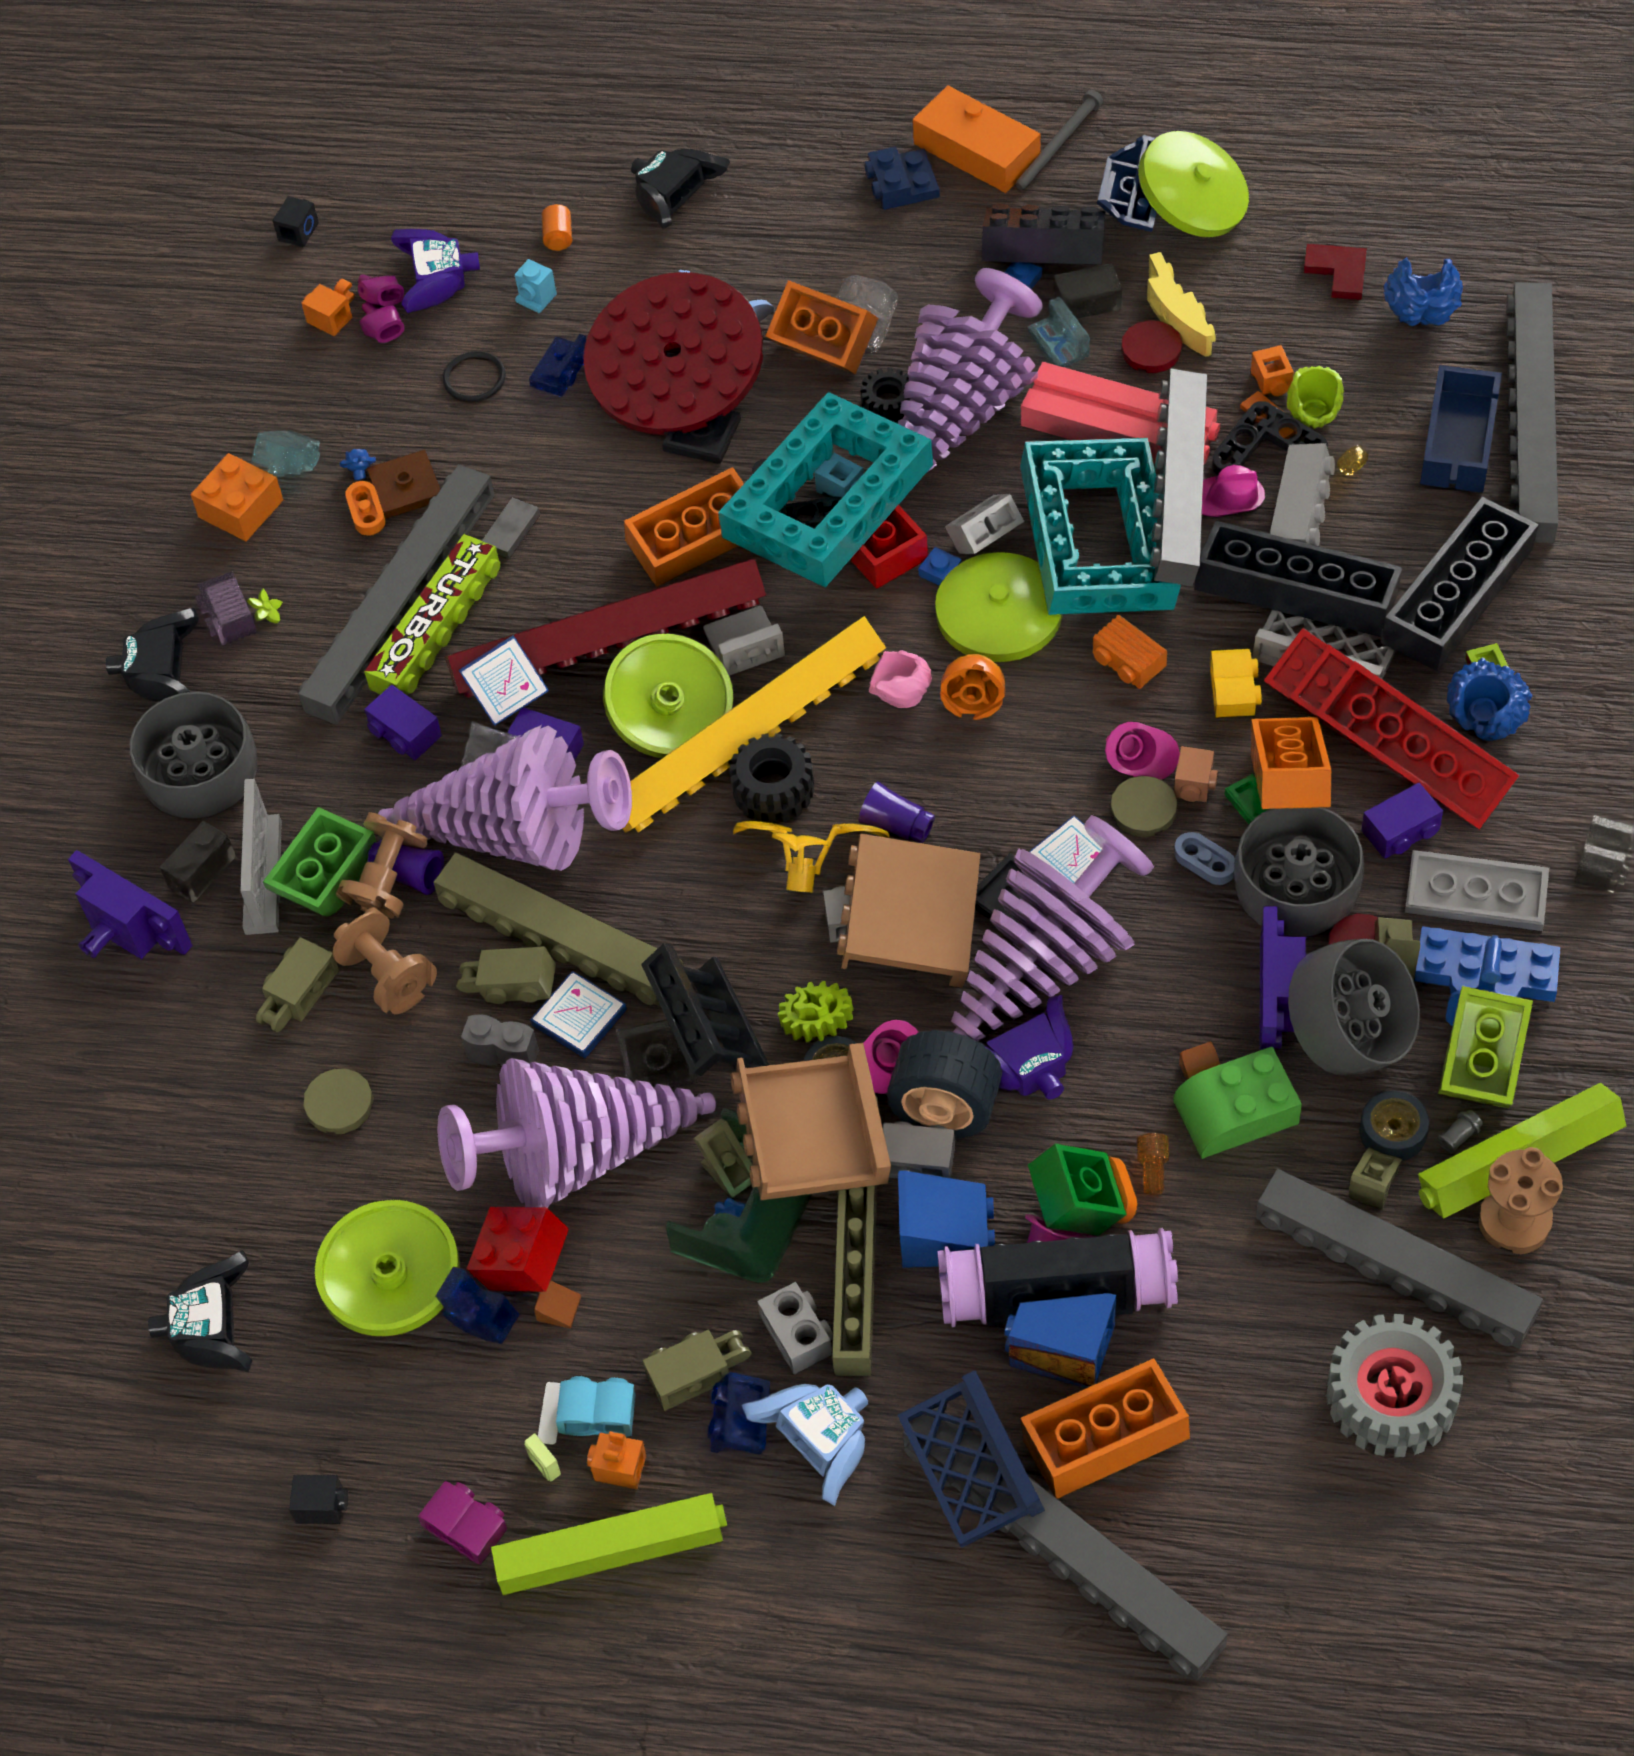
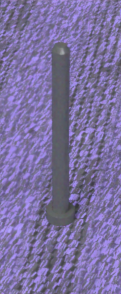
M1088 90L1084 94L1083 104L1016 181V187L1019 190L1025 189L1087 115L1092 110H1098L1102 106L1103 98L1097 91Z

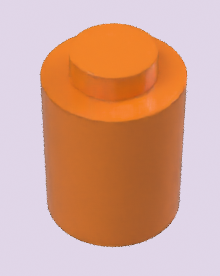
M550 205L542 211L543 244L548 249L561 251L568 248L572 243L571 213L563 205Z

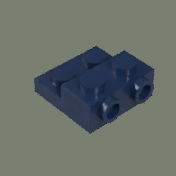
M895 146L868 153V161L864 162L866 176L868 179H873V182H871L875 199H880L883 210L940 197V189L925 149L899 154Z

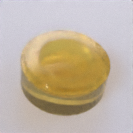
M1361 445L1353 446L1339 458L1337 467L1344 475H1351L1365 465L1369 455Z

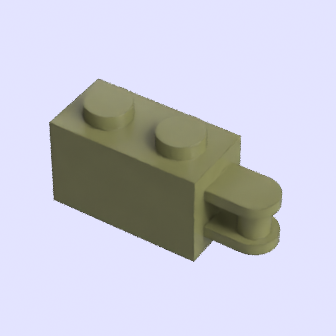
M300 937L294 946L286 950L282 962L276 970L269 973L262 987L266 1001L256 1015V1022L261 1025L265 1023L271 1025V1029L275 1032H280L291 1017L302 1022L340 971L337 962L333 958V953Z
M545 946L481 950L479 961L460 964L459 971L462 977L457 981L456 987L458 990L466 993L480 992L487 1003L503 1004L506 1001L535 1002L537 1000L550 999L556 963Z
M709 1329L702 1333L694 1332L684 1337L680 1343L670 1348H659L653 1351L648 1358L642 1360L646 1376L664 1411L730 1381L728 1369L747 1360L751 1356L749 1347H744L741 1341L743 1335L740 1330L731 1331L716 1339L713 1338ZM729 1348L730 1353L722 1356L721 1351Z

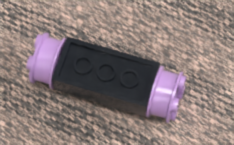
M1159 1228L1157 1234L1134 1236L1133 1231L1128 1230L1127 1234L1124 1235L1108 1234L1090 1238H1068L1066 1240L1044 1242L1032 1241L1030 1243L1009 1245L996 1244L994 1246L981 1247L982 1263L979 1244H975L974 1250L950 1252L948 1246H946L944 1250L937 1251L944 1324H951V1327H955L957 1321L980 1319L984 1325L986 1324V1313L988 1326L1006 1325L1010 1314L1016 1316L1020 1303L1106 1293L1116 1295L1115 1315L1132 1314L1133 1303L1135 1311H1140L1141 1305L1164 1303L1166 1308H1171L1172 1304L1178 1303L1175 1283L1178 1282L1176 1260H1172L1171 1253H1173L1171 1230L1164 1231L1163 1228Z

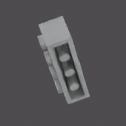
M1326 443L1289 445L1272 520L1271 535L1319 546V524L1325 520L1324 500L1330 496L1329 476L1334 475L1335 460L1333 456H1329Z

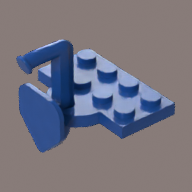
M1422 926L1420 934L1421 946L1414 981L1449 986L1451 996L1448 1000L1446 1020L1451 1026H1453L1462 986L1518 998L1523 997L1555 1002L1560 947L1544 943L1518 941L1510 938H1498L1496 935L1491 937L1476 933H1464Z

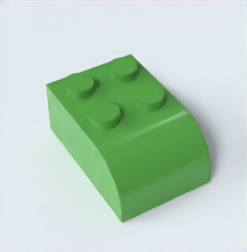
M318 807L264 879L263 884L267 890L322 916H331L345 903L336 896L340 882L342 880L359 882L364 866L368 861V852L373 843L376 842L374 832Z
M1272 1046L1199 1072L1186 1080L1176 1090L1173 1098L1174 1104L1201 1159L1298 1125L1302 1106Z

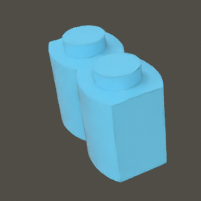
M575 1376L570 1378V1380L560 1381L556 1418L558 1433L588 1436L599 1435L600 1433L609 1434V1431L625 1434L626 1437L632 1436L636 1396L634 1384L628 1383L622 1378H609L605 1382L596 1383L583 1376Z

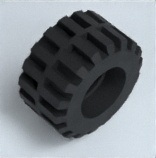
M775 733V737L762 734L761 739L757 740L753 737L748 740L749 744L747 746L742 744L738 748V754H734L731 759L730 777L733 797L739 810L743 809L744 815L749 818L754 815L755 821L763 822L766 819L770 823H776V820L782 819L783 822L790 820L791 815L797 817L802 814L801 807L807 808L810 805V798H813L814 777L809 752H806L805 746L802 743L796 744L795 739L790 736L787 739H783V734ZM768 774L786 776L785 779L776 783L758 781L761 777Z

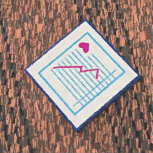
M514 635L458 670L494 726L549 691Z
M1073 815L1029 852L1049 864L1072 883H1075L1101 852L1102 848L1086 832L1084 823Z
M572 971L553 992L551 998L547 999L533 1015L530 1021L533 1027L585 1059L625 1013L627 1007L624 1002Z

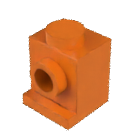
M1282 345L1252 352L1251 374L1252 377L1255 376L1262 394L1284 395L1293 381L1294 371ZM1274 361V363L1264 365V363Z

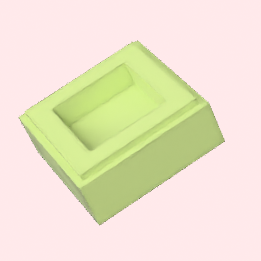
M534 1433L526 1439L524 1445L528 1457L547 1481L551 1482L560 1476L561 1472L557 1460L538 1436Z

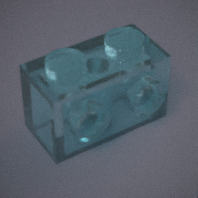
M291 430L258 432L251 462L267 467V472L275 476L284 477L285 473L300 475L304 471H313L314 466L319 460L318 449L320 441Z

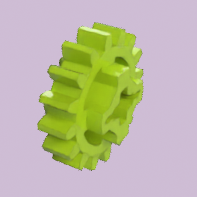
M822 981L819 986H814L812 982H809L805 988L796 987L795 995L786 994V1002L779 1003L780 1012H778L781 1027H783L786 1035L792 1033L794 1040L805 1036L806 1042H810L813 1037H818L820 1041H824L826 1035L830 1034L835 1037L837 1035V1028L846 1029V1021L853 1020L852 1011L854 1009L851 996H848L846 988L839 990L838 983L827 987L826 981Z

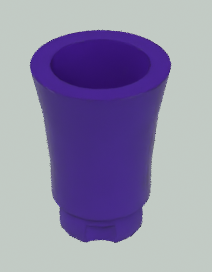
M877 781L865 798L858 823L875 826L908 841L912 839L917 843L923 844L931 832L935 815L924 811V807L905 799Z
M382 840L373 843L368 852L367 862H374ZM402 845L392 869L397 873L395 881L407 885L424 895H430L435 891V879L444 869V856L439 850Z

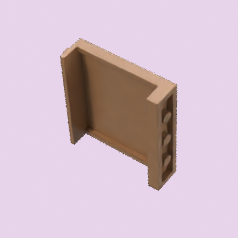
M860 833L857 846L851 845L848 865L854 866L853 875H847L844 895H849L850 900L849 905H843L840 924L846 925L845 935L840 934L837 946V955H843L841 968L846 969L850 959L949 975V986L963 988L969 971L981 853Z
M863 1043L849 1044L848 1055L753 1068H745L743 1058L737 1059L736 1072L731 1073V1086L733 1094H739L741 1103L737 1104L738 1121L740 1125L745 1124L747 1134L743 1135L744 1151L746 1156L752 1155L754 1166L749 1167L750 1181L753 1188L758 1187L760 1200L888 1184L891 1163Z

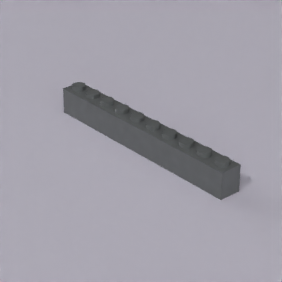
M1515 282L1513 295L1508 294L1506 300V313H1511V317L1507 319L1506 335L1512 336V341H1508L1507 359H1512V364L1508 365L1507 382L1513 383V388L1508 390V406L1513 407V412H1509L1508 430H1514V436L1509 437L1508 452L1509 455H1514V460H1510L1509 479H1515V485L1510 486L1509 503L1515 504V510L1511 509L1512 512L1539 524L1534 542L1555 543L1558 528L1552 283Z
M458 464L453 473L446 477L443 487L437 496L432 497L421 519L415 521L407 539L399 544L393 559L383 567L377 582L367 590L363 602L357 610L351 613L348 623L342 632L334 637L332 646L326 655L318 660L312 675L302 683L298 695L305 713L335 725L339 723L366 684L367 679L364 671L463 534H469L495 496L491 476Z
M924 1414L915 1418L911 1423L913 1431L928 1436L935 1418ZM941 1420L935 1438L953 1443L959 1425ZM966 1428L960 1446L978 1451L981 1439ZM904 1430V1451L914 1462L921 1464ZM918 1440L923 1449L926 1442ZM932 1444L927 1458L929 1464L944 1468L950 1449ZM986 1446L984 1453L992 1455L988 1446ZM957 1452L951 1470L969 1476L975 1457ZM981 1460L975 1478L994 1483L999 1469L997 1464ZM934 1472L937 1480L939 1481L941 1474ZM948 1477L945 1486L950 1487L952 1485L962 1493L966 1482ZM1029 1477L1045 1511L1034 1517L1028 1514L999 1530L1004 1533L1008 1531L1013 1533L1020 1539V1545L1032 1556L1039 1554L1049 1562V1568L1059 1578L1063 1580L1069 1578L1078 1585V1590L1085 1599L1093 1604H1096L1098 1601L1109 1610L1108 1614L1115 1623L1123 1628L1129 1626L1139 1634L1138 1638L1145 1647L1153 1652L1159 1650L1170 1659L1169 1664L1175 1671L1185 1677L1189 1674L1198 1681L1225 1649L1228 1634ZM1003 1478L1002 1481H1001L1000 1486H1004V1487H1007V1488H1008V1486H1007V1484H1006V1482H1005V1480H1004V1478ZM973 1484L966 1503L985 1508L991 1490ZM997 1492L991 1511L1005 1514L1016 1508L1017 1504L1013 1496Z

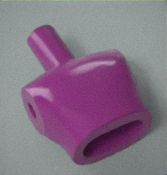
M362 274L358 278V293L368 303L381 306L396 305L404 297V288L399 285L395 276L371 278Z
M368 302L362 305V310L366 315L359 320V324L365 336L375 338L380 343H386L399 337L404 332V324L393 305L384 306L379 309Z

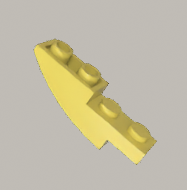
M1161 252L1149 255L1150 279H1148L1147 300L1160 321L1171 325L1179 332L1182 343L1205 357L1211 356L1212 342H1215L1216 336L1212 324H1207L1205 320L1203 304L1201 302L1197 303L1193 292L1183 294L1181 285L1176 284L1174 281V272L1171 264L1165 262Z

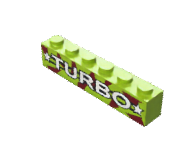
M463 534L364 671L371 691L381 694L391 684L407 696L415 691L418 680L426 670L432 667L436 655L442 647L447 646L458 624H462L465 621L468 610L475 601L482 597L484 588L491 578L497 576L500 570V561L496 546Z

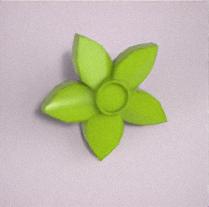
M264 588L259 593L258 599L249 598L247 600L253 608L258 609L254 615L256 621L266 618V620L278 624L280 622L277 610L283 602L278 599H271L269 601Z

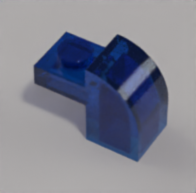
M453 1267L435 1296L446 1308L442 1315L464 1332L490 1342L503 1344L520 1315L503 1294L480 1289L462 1268Z

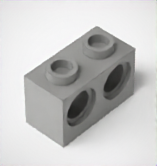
M999 494L989 497L946 525L945 528L959 554H975L1023 523L1024 520L1010 494Z
M796 1282L757 1301L760 1318L793 1374L832 1355V1330L825 1319L822 1321L818 1320L814 1313L817 1307L808 1291L802 1293ZM788 1308L798 1310L790 1316L781 1314L782 1311ZM804 1337L815 1339L813 1343L808 1345L798 1343Z

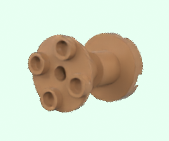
M369 812L363 825L368 830L373 831L374 834L383 838L374 862H366L359 882L342 880L338 886L336 896L351 905L354 899L357 904L361 905L360 910L365 912L369 908L376 907L389 919H394V916L399 918L404 904L401 900L390 894L397 877V873L392 870L402 845L424 849L427 846L428 838L416 833L417 827L409 822L398 820L397 824L387 822L385 817Z
M372 907L350 924L344 923L336 929L334 938L337 941L333 947V958L342 966L354 965L367 959L372 964L371 974L379 981L373 994L374 1002L385 1013L390 1010L394 1015L401 1014L411 1009L425 997L421 991L425 988L426 984L432 987L436 979L437 970L435 965L422 954H411L403 958L396 950L387 951L381 944L389 931V919L376 907Z
M1533 1147L1526 1148L1525 1150H1513L1501 1155L1490 1167L1488 1188L1491 1195L1486 1197L1481 1204L1479 1227L1485 1239L1492 1246L1498 1249L1503 1247L1512 1250L1514 1254H1526L1540 1248L1548 1238L1553 1222L1552 1208L1556 1205L1562 1194L1563 1184L1562 1176L1557 1166L1549 1158L1545 1157L1541 1150Z

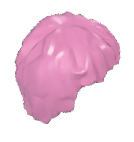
M903 650L898 652L884 651L871 677L869 692L897 708L916 706L931 684V669L926 660L916 654Z

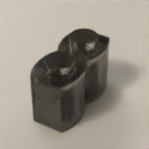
M1594 814L1574 882L1615 893L1617 883L1624 885L1630 865L1624 864L1625 856L1632 857L1634 853V836H1631L1634 825Z

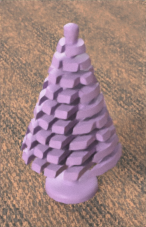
M982 268L975 276L976 287L984 297L992 302L982 321L972 316L954 318L959 311L946 306L928 304L920 309L918 323L923 324L916 329L915 338H917L911 357L912 363L908 368L909 382L905 383L904 398L911 399L901 403L900 414H904V417L898 420V424L930 438L933 458L938 460L945 459L950 454L947 450L949 447H958L966 440V436H959V434L967 436L973 434L980 428V423H986L995 414L994 411L1002 409L1008 399L1016 397L1023 391L1025 386L1038 378V371L1031 372L1036 366L1029 356L1019 357L1023 350L1014 342H1006L1008 337L997 330L1008 312L1019 317L1033 318L1042 310V302L1028 286L1016 278L995 269ZM934 459L933 466L928 470V472L936 466L937 462Z
M542 725L524 733L522 737L519 735L498 747L495 753H486L474 762L460 767L458 771L455 770L445 775L442 780L427 785L426 788L424 787L413 792L410 797L407 796L398 800L394 805V809H382L378 814L385 817L387 822L397 824L398 820L409 822L417 827L416 833L422 834L428 839L432 837L437 842L446 843L448 840L454 846L474 849V851L481 853L491 852L490 855L506 856L508 859L522 861L535 866L540 865L550 870L557 869L562 871L570 866L579 851L583 831L584 808L577 811L578 805L590 803L594 817L602 827L609 831L625 828L630 819L632 790L625 763L619 754L613 750L602 751L594 756L589 766L587 783L581 784L579 775L572 777L576 763L572 753H566L568 745L563 737L555 738L556 730L550 726L541 728Z
M1093 815L1088 818L1084 827L1089 836L1102 850L1075 883H1072L1032 853L1018 848L1014 860L1023 873L1016 872L1011 868L1006 877V882L1021 899H1018L1006 889H1002L998 901L1020 924L994 909L990 921L1007 939L1013 942V945L1019 951L988 929L985 931L982 941L1007 966H1002L983 951H977L974 959L976 964L993 978L995 982L990 984L983 977L970 970L967 982L982 997L977 1001L974 997L963 991L960 1003L969 1013L964 1018L958 1012H954L951 1022L956 1028L953 1032L968 1036L979 1042L986 1037L978 1029L981 1023H984L992 1030L1004 1026L1001 1020L992 1013L995 1007L1013 1020L1023 1015L1022 1011L1005 996L1008 992L1028 1007L1035 1008L1042 1002L1037 995L1019 981L1021 977L1049 997L1060 992L1059 987L1045 973L1039 970L1034 962L1050 975L1070 986L1077 982L1079 978L1064 961L1072 964L1081 972L1090 974L1098 969V966L1087 953L1096 959H1100L1102 962H1109L1116 957V954L1108 944L1122 951H1126L1134 946L1133 939L1124 928L1089 897L1117 863H1121L1138 875L1145 876L1149 874L1154 866L1147 856L1119 831Z
M511 1058L506 1060V1064L502 1065L499 1073L500 1084H497L496 1097L498 1129L473 1134L464 1111L457 1105H447L441 1108L438 1116V1145L446 1177L456 1191L465 1190L473 1185L477 1171V1155L502 1150L509 1178L513 1177L515 1193L520 1202H525V1207H549L552 1202L560 1201L568 1196V1193L571 1191L574 1192L587 1185L589 1180L593 1181L606 1174V1169L611 1171L624 1163L625 1159L630 1160L639 1155L644 1150L643 1147L650 1149L657 1145L662 1137L667 1139L675 1135L679 1125L682 1128H687L694 1124L697 1120V1114L713 1113L716 1109V1100L711 1093L698 1094L694 1097L689 1089L677 1087L673 1093L670 1086L656 1084L653 1088L649 1082L636 1080L632 1083L627 1078L615 1077L612 1079L604 1074L594 1073L591 1075L587 1071L575 1069L570 1071L564 1067H549L546 1064L527 1063L524 1060Z

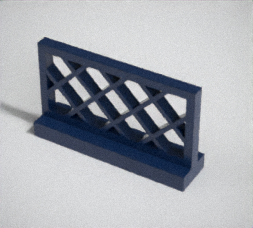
M975 1370L962 1376L963 1382L897 1415L961 1548L1028 1514L1034 1517L1045 1511ZM963 1395L967 1406L962 1419L944 1414L948 1402ZM971 1413L976 1423L969 1421ZM923 1414L935 1418L928 1436L914 1432L909 1421ZM941 1420L959 1425L953 1443L935 1438ZM966 1427L982 1433L983 1437L978 1451L960 1446ZM918 1440L926 1442L923 1449ZM932 1444L950 1449L944 1468L929 1464L927 1458ZM986 1446H988L992 1455L984 1453ZM957 1452L975 1457L969 1476L951 1470ZM981 1460L997 1464L999 1469L994 1483L975 1478ZM934 1472L941 1474L939 1482L937 1481ZM948 1477L966 1482L960 1500L944 1495L943 1489ZM1003 1478H1004V1480H1005V1482H1006L1008 1488H1007V1487H1004V1486H1000L1001 1481H1002ZM973 1484L991 1490L985 1508L966 1503ZM997 1492L1013 1496L1017 1504L1016 1508L1005 1514L991 1511ZM950 1505L957 1507L955 1514H953ZM966 1509L982 1514L978 1527L963 1534L959 1526L963 1510ZM989 1517L994 1518L993 1520L987 1522Z

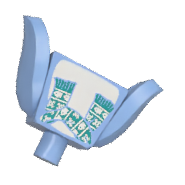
M801 1384L783 1389L758 1401L742 1404L748 1420L758 1423L777 1422L776 1428L822 1477L825 1476L822 1485V1499L835 1506L840 1490L859 1464L864 1453L865 1437L861 1431L864 1420L858 1412L868 1405V1399L865 1394L857 1387H854L842 1396L832 1385H825L819 1388L816 1385Z

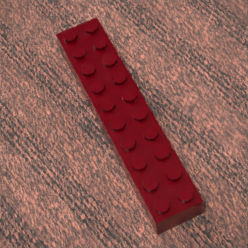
M750 559L513 635L538 674L541 675L547 672L545 666L555 663L557 668L566 667L578 662L576 656L586 654L587 658L597 657L608 653L607 646L616 644L617 649L625 648L638 640L637 637L645 634L646 636L668 634V627L676 625L677 629H684L699 624L698 617L704 615L707 616V619L730 614L728 608L735 605L737 610L759 605V598L767 595L756 560ZM512 635L444 656L456 693H464L467 698L475 696L458 670Z

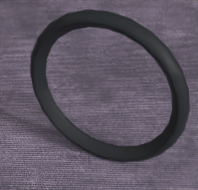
M483 351L466 352L455 357L446 366L443 373V384L448 393L457 399L480 401L494 395L502 387L506 377L505 367L496 356ZM472 357H483L494 362L499 369L500 375L496 385L489 391L479 395H464L451 387L449 383L450 372L460 361Z

